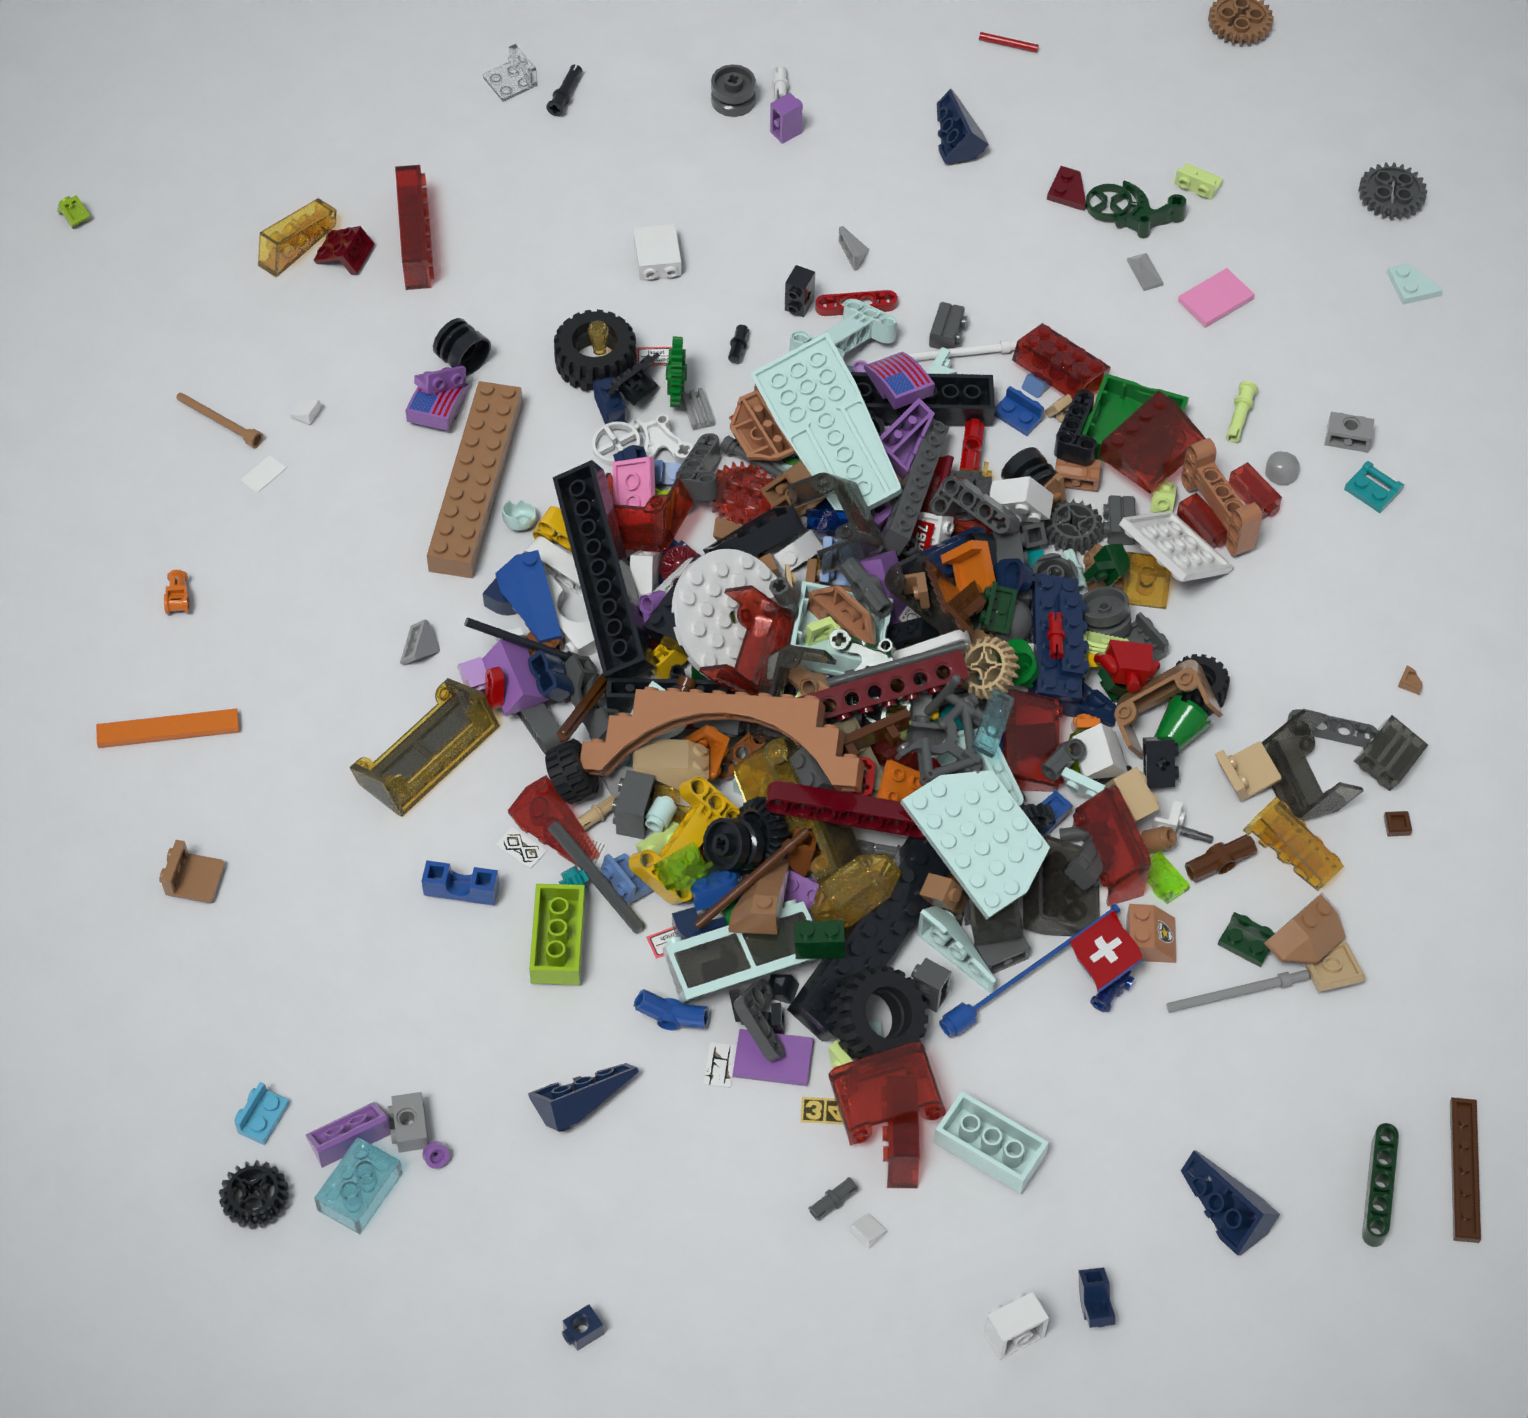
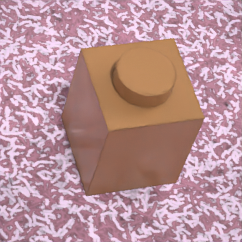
M928 873L919 895L931 905L954 910L961 898L963 888L951 878Z

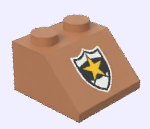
M1129 904L1126 916V932L1138 945L1143 961L1176 963L1175 917L1155 905Z

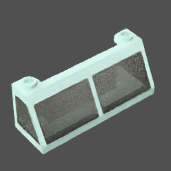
M796 899L783 903L778 935L729 932L728 925L682 940L681 936L668 940V945L664 946L662 950L679 1001L685 1004L700 996L704 997L707 994L801 965L805 962L810 963L819 960L820 958L796 959L794 922L812 921L804 901L797 903Z

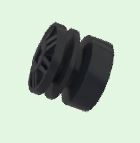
M462 318L453 319L445 324L438 332L433 343V352L445 363H448L451 368L464 366L466 368V376L476 372L485 363L491 350V342L479 331H475Z
M1029 447L1019 451L1009 459L1002 469L1001 477L1005 480L1030 476L1044 486L1058 472L1054 470L1051 464L1047 463L1046 458L1037 448Z

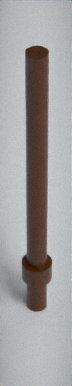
M804 827L791 839L787 838L781 844V848L693 922L699 930L703 928L787 854L791 855L797 850V846L811 835L810 832Z

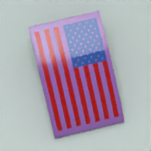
M899 352L864 365L865 372L883 399H888L894 410L914 403L918 398L922 400L934 394L935 384L917 361L904 352Z
M465 383V387L453 388L428 395L417 387L405 410L407 422L449 431L453 419H457L470 385Z

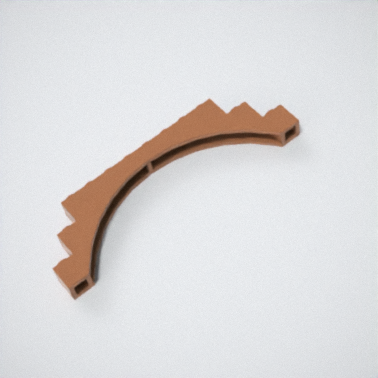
M655 687L636 689L632 715L628 713H618V716L609 715L606 741L602 739H591V742L583 741L580 756L582 767L587 775L608 777L632 752L656 736L679 726L704 720L731 719L757 723L778 731L801 745L817 760L837 791L861 793L865 766L857 755L844 754L842 757L845 735L838 726L826 724L823 727L825 705L816 696L806 695L804 698H795V696L790 694H782L781 697H772L768 693H758V696H753L740 691L735 692V694H727L720 690L704 693L698 689L681 692L677 688H667V691H662Z

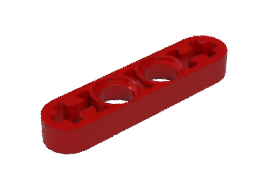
M891 290L820 295L816 299L815 310L821 316L843 315L844 306L840 303L848 299H857L860 301L870 300L873 302L870 304L871 306L883 312H889L896 309L898 296Z

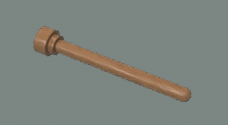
M183 393L177 394L176 398L178 401L242 436L245 443L250 447L257 448L261 444L263 433L260 431L245 429Z

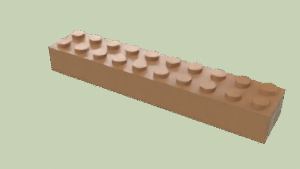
M483 381L478 382L428 549L427 563L429 572L473 579L523 405L521 387Z

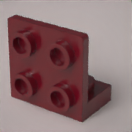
M361 226L332 230L326 235V239L317 250L313 261L318 264L340 260L351 275L358 274L375 243Z

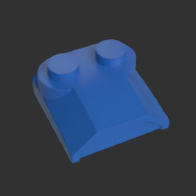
M715 868L704 871L690 888L696 911L710 908L742 881V872L737 870L720 871Z

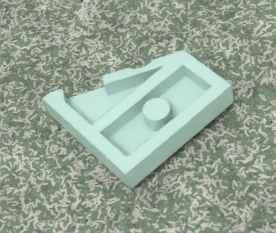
M1407 263L1388 268L1387 274L1402 304L1441 296L1442 289Z
M1065 767L1061 773L1066 782L1065 785L1074 794L1107 803L1111 796L1105 785Z

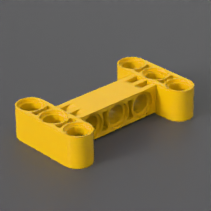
M701 776L685 780L680 784V796L692 807L659 855L652 850L646 849L632 854L628 860L630 870L666 902L672 905L689 901L692 898L690 891L692 885L681 873L703 843V836L707 827L718 818H727V815L729 818H737L736 815L740 813L738 807ZM692 784L696 788V793L692 789ZM709 800L712 801L713 808L710 806ZM642 857L644 858V860H645V862H646V863H645V866H643V864H642V862H641V858H642ZM659 872L663 876V882L659 879ZM677 888L680 890V897L677 895Z

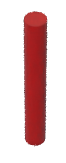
M980 32L979 40L1038 52V44Z

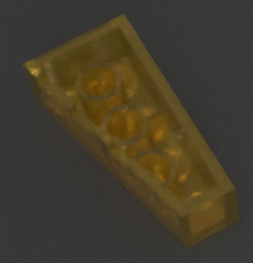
M1277 797L1243 829L1246 834L1250 835L1253 833L1260 839L1258 843L1265 849L1268 846L1277 853V859L1283 864L1293 865L1294 872L1317 891L1344 867L1339 857L1331 853L1323 844V841L1307 828L1305 822L1297 818L1290 811L1288 805Z

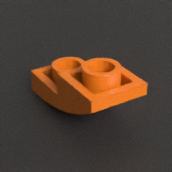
M1079 714L1077 717H1073L1071 729L1073 732H1083L1100 724V718L1089 714Z

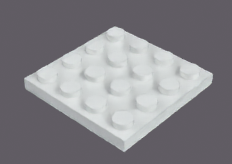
M1172 511L1124 517L1119 524L1125 530L1127 536L1141 544L1140 547L1144 551L1151 553L1156 558L1157 563L1171 571L1172 576L1178 581L1184 582L1228 574L1234 567Z

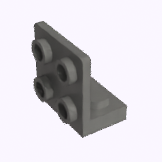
M915 715L914 719L909 721L910 725L909 729H907L906 741L911 745L922 737H928L931 745L942 744L947 736L946 731L939 727V722L943 718H938V722L930 721L931 718L928 716Z

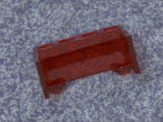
M606 473L605 476L613 502V477L611 473ZM681 478L675 480L667 495H653L645 507L618 505L613 502L625 549L662 552L670 546L694 504Z
M752 585L727 588L724 593L739 603L737 619L746 628L735 667L727 664L700 667L699 672L724 689L746 692L753 696H758V693L773 695L780 676L779 671L784 663L795 624L794 618L788 611Z
M1116 785L1106 787L1076 808L1073 814L1072 827H1080L1082 831L1088 830L1103 863V873H1100V880L1102 885L1108 888L1106 904L1107 906H1112L1113 904L1144 896L1151 860L1119 788Z

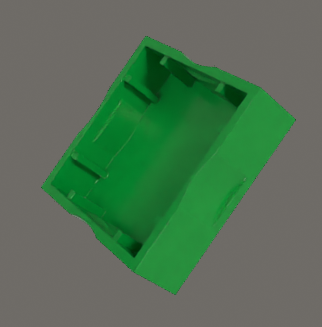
M1105 373L1096 396L1095 407L1088 416L1082 434L1090 436L1097 441L1095 459L1162 479L1186 415L1189 397L1162 389L1145 387L1134 381Z

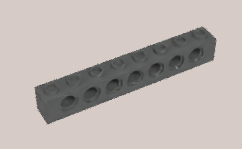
M933 418L921 440L908 472L903 476L901 482L903 491L895 498L878 545L887 551L895 550L897 556L900 555L912 536L949 430L948 426Z

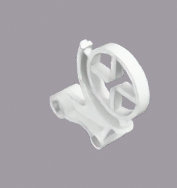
M660 414L655 420L645 423L636 418L634 426L625 422L605 424L595 432L592 439L594 455L600 462L612 466V462H615V460L603 455L614 450L616 437L611 431L614 429H623L630 432L619 438V444H617L618 452L623 450L621 445L635 438L637 439L636 445L642 446L637 429L642 431L646 438L644 449L647 457H655L661 448H667L676 460V463H683L693 448L691 443L683 442L671 432L669 417L666 414ZM606 433L611 443L596 449L599 438Z

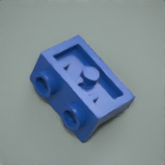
M1009 386L1006 390V396L995 406L994 416L1023 435L1028 436L1043 421L1044 407L1039 402L1024 395L1020 390Z

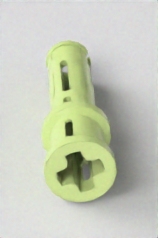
M1242 381L1239 384V394L1234 400L1235 410L1226 434V439L1230 438L1229 441L1233 443L1240 440L1247 412L1253 407V397L1258 391L1257 385L1250 381Z

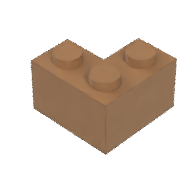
M799 461L760 489L772 507L786 499L790 505L794 506L799 517L826 498L802 461Z

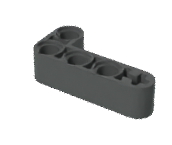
M707 433L700 436L676 472L677 494L679 497L701 501H712L718 497L717 476L714 472H711L721 457L718 435Z
M963 477L945 478L930 504L931 511L937 516H953L961 506L999 534H1014L1020 527V520L1014 513ZM955 483H957V490H956V491L954 490V484H955ZM972 495L974 496V501H973V503H971V496H972ZM944 502L946 503V509H945V510L943 509V503H944ZM990 507L991 513L988 516L987 510Z

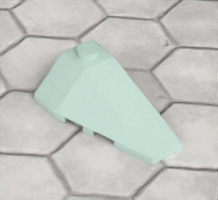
M939 906L923 909L919 917L918 936L990 994L995 991L996 979L954 915Z

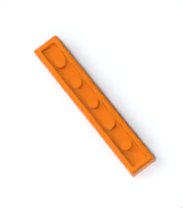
M238 709L96 724L98 748L237 733L239 732Z

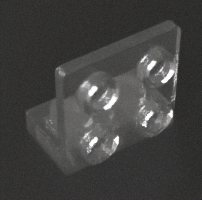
M516 44L509 46V62L483 73V79L502 101H506L538 86L536 67Z

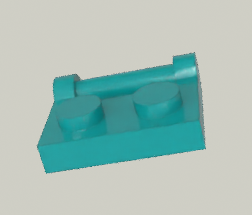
M1366 461L1362 468L1345 484L1344 490L1378 513H1381L1399 495L1405 484L1400 481L1396 482L1373 467V463ZM1368 474L1391 488V490H1386L1366 476Z

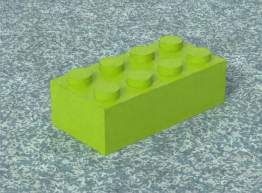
M536 884L529 967L531 984L580 985L586 903L585 885Z

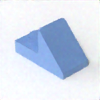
M654 460L655 485L677 486L675 475L682 463Z

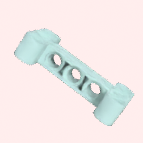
M848 299L844 302L843 321L822 334L828 332L844 360L845 353L869 338H873L881 343L894 342L897 319L860 300ZM802 331L793 332L790 338V351L816 337Z

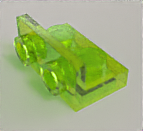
M691 842L653 866L666 890L676 887L677 891L690 885L688 880L693 877L697 880L707 875V869L712 867L713 863L712 861L705 863L695 842Z
M1161 852L1156 853L1147 860L1144 857L1139 859L1137 866L1139 877L1143 881H1147L1152 887L1154 894L1159 899L1162 898L1166 904H1169L1190 889V884Z

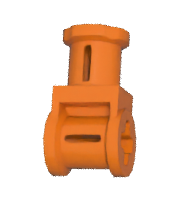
M172 570L167 575V579L170 582L169 586H166V594H164L165 613L170 614L173 611L189 613L190 600L188 589L185 585V582L188 580V574L182 570Z

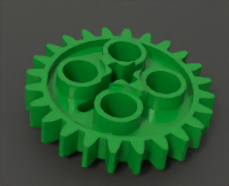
M673 336L672 348H669L668 363H666L667 395H670V407L680 408L681 396H684V384L687 381L686 349H683V337Z

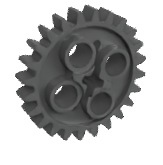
M1385 162L1384 167L1377 164L1376 169L1370 167L1369 172H1364L1358 189L1360 192L1359 198H1363L1362 204H1368V210L1375 209L1374 214L1381 212L1382 217L1388 214L1390 219L1394 215L1401 219L1402 214H1404L1408 218L1410 212L1416 214L1417 209L1421 210L1422 204L1425 203L1427 195L1426 183H1422L1423 177L1417 178L1418 172L1411 173V167L1404 169V164L1397 167L1395 162H1393L1392 166ZM1393 178H1394V179H1395V185H1394V191H1393L1394 199H1393V203H1391L1392 181H1393Z

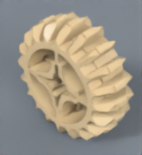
M985 636L984 640L981 638L977 639L976 645L969 643L970 650H963V653L966 655L964 661L969 674V678L964 681L965 685H963V688L968 690L969 694L972 693L979 699L992 700L993 696L1001 698V692L1006 694L1008 693V686H1015L1012 679L1019 677L1015 673V670L1020 668L1015 663L1019 660L1018 656L1014 654L1015 649L1009 646L1008 642L1001 641L998 637L991 638ZM995 651H998V653L1000 654L1002 663L997 662ZM975 673L980 674L982 685H979Z

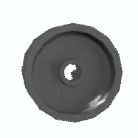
M731 64L717 69L711 79V103L713 108L718 113L728 117H738L749 113L753 109L756 100V79L754 74L742 65Z
M1110 586L1098 587L1082 596V601L1087 603L1086 612L1083 615V620L1087 621V631L1114 637L1118 636L1119 638L1129 634L1132 628L1129 599L1123 590Z

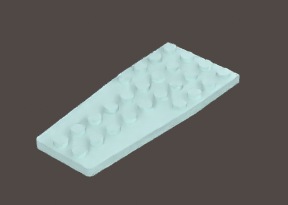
M828 332L750 373L778 427L813 476L822 493L843 523L852 521L902 493V487L857 384Z

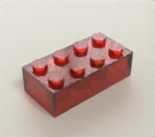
M1043 323L1017 341L1012 361L1064 395L1069 394L1072 399L1076 392L1080 390L1090 391L1093 395L1097 393L1105 373L1109 374L1111 369L1102 360Z

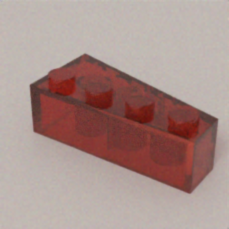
M887 1076L886 1087H881V1102H886V1106H882V1122H886V1126H882V1142H886V1146H883V1162H887V1188H917L920 1160L917 1077Z

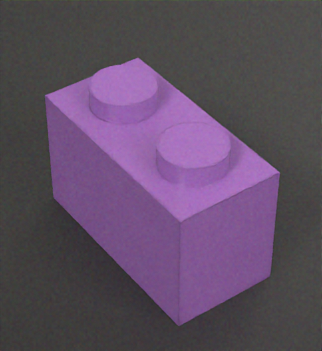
M791 93L770 103V132L782 144L802 134L803 104Z

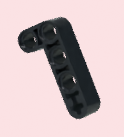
M1080 390L1074 395L1056 434L1054 455L1058 459L1083 466H1089L1094 463L1097 441L1094 438L1082 434L1088 416L1093 409L1094 395L1090 391Z

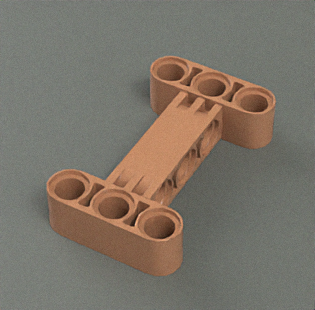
M1207 438L1187 446L1181 481L1188 492L1195 489L1201 492L1228 531L1226 536L1227 550L1232 556H1236L1255 548L1262 522V512L1255 502L1248 505L1242 503L1216 466V447L1214 442Z

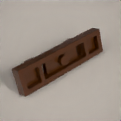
M907 708L846 734L842 757L844 754L858 756L859 750L884 739L891 746L900 742V732L909 729L911 714Z

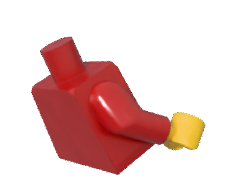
M1110 639L1105 653H1088L1087 659L1091 667H1100L1102 665L1110 674L1112 681L1117 684H1125L1129 692L1139 691L1141 686H1144L1148 679L1153 678L1160 668V662L1152 659L1153 644Z

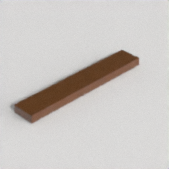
M1451 1097L1453 1241L1480 1243L1477 1100Z

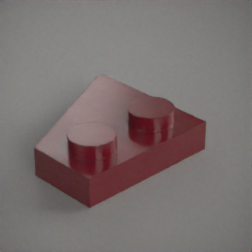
M1060 166L1047 194V200L1085 211L1086 200L1081 172Z

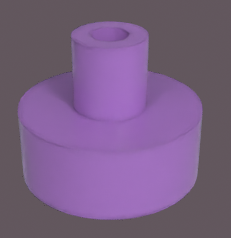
M433 1141L424 1147L422 1156L429 1167L437 1169L443 1167L448 1162L450 1153L444 1143Z

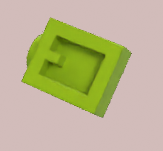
M77 195L71 198L67 196L60 200L57 212L59 215L63 214L71 228L90 219V214Z

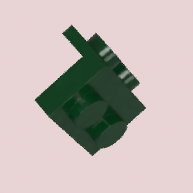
M993 581L989 587L986 586L984 591L987 602L985 609H982L979 614L978 622L982 623L980 630L1008 636L1018 590L997 585L998 582Z

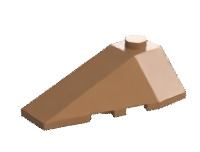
M788 860L779 861L743 893L732 910L728 928L729 932L778 935L790 868Z

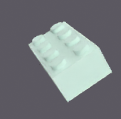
M963 1091L960 1092L935 1129L934 1143L1020 1194L1045 1158L1049 1145L1047 1140Z

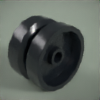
M718 818L711 822L703 836L705 858L716 870H750L755 868L761 861L764 853L765 840L763 832L759 825L749 818Z

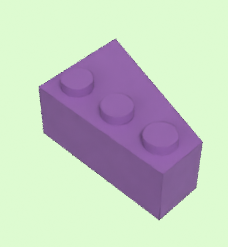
M920 398L880 436L892 467L900 478L908 472L921 440L935 414Z

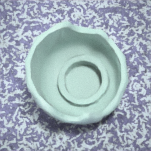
M508 500L502 506L503 521L512 530H526L532 527L537 520L536 509L532 504L524 503L523 500H520L517 504H512Z

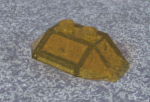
M888 853L882 855H859L819 885L813 906H811L809 912L816 921H844V927H851L890 898L902 872Z

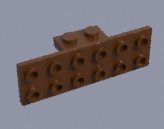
M927 555L924 558L926 563L924 568L928 572L927 575L931 580V585L934 587L933 591L937 595L936 599L940 603V608L947 616L952 614L956 620L954 621L962 632L967 630L970 635H973L975 631L969 617L973 613L980 612L987 602L981 587L974 580L959 593L956 585Z

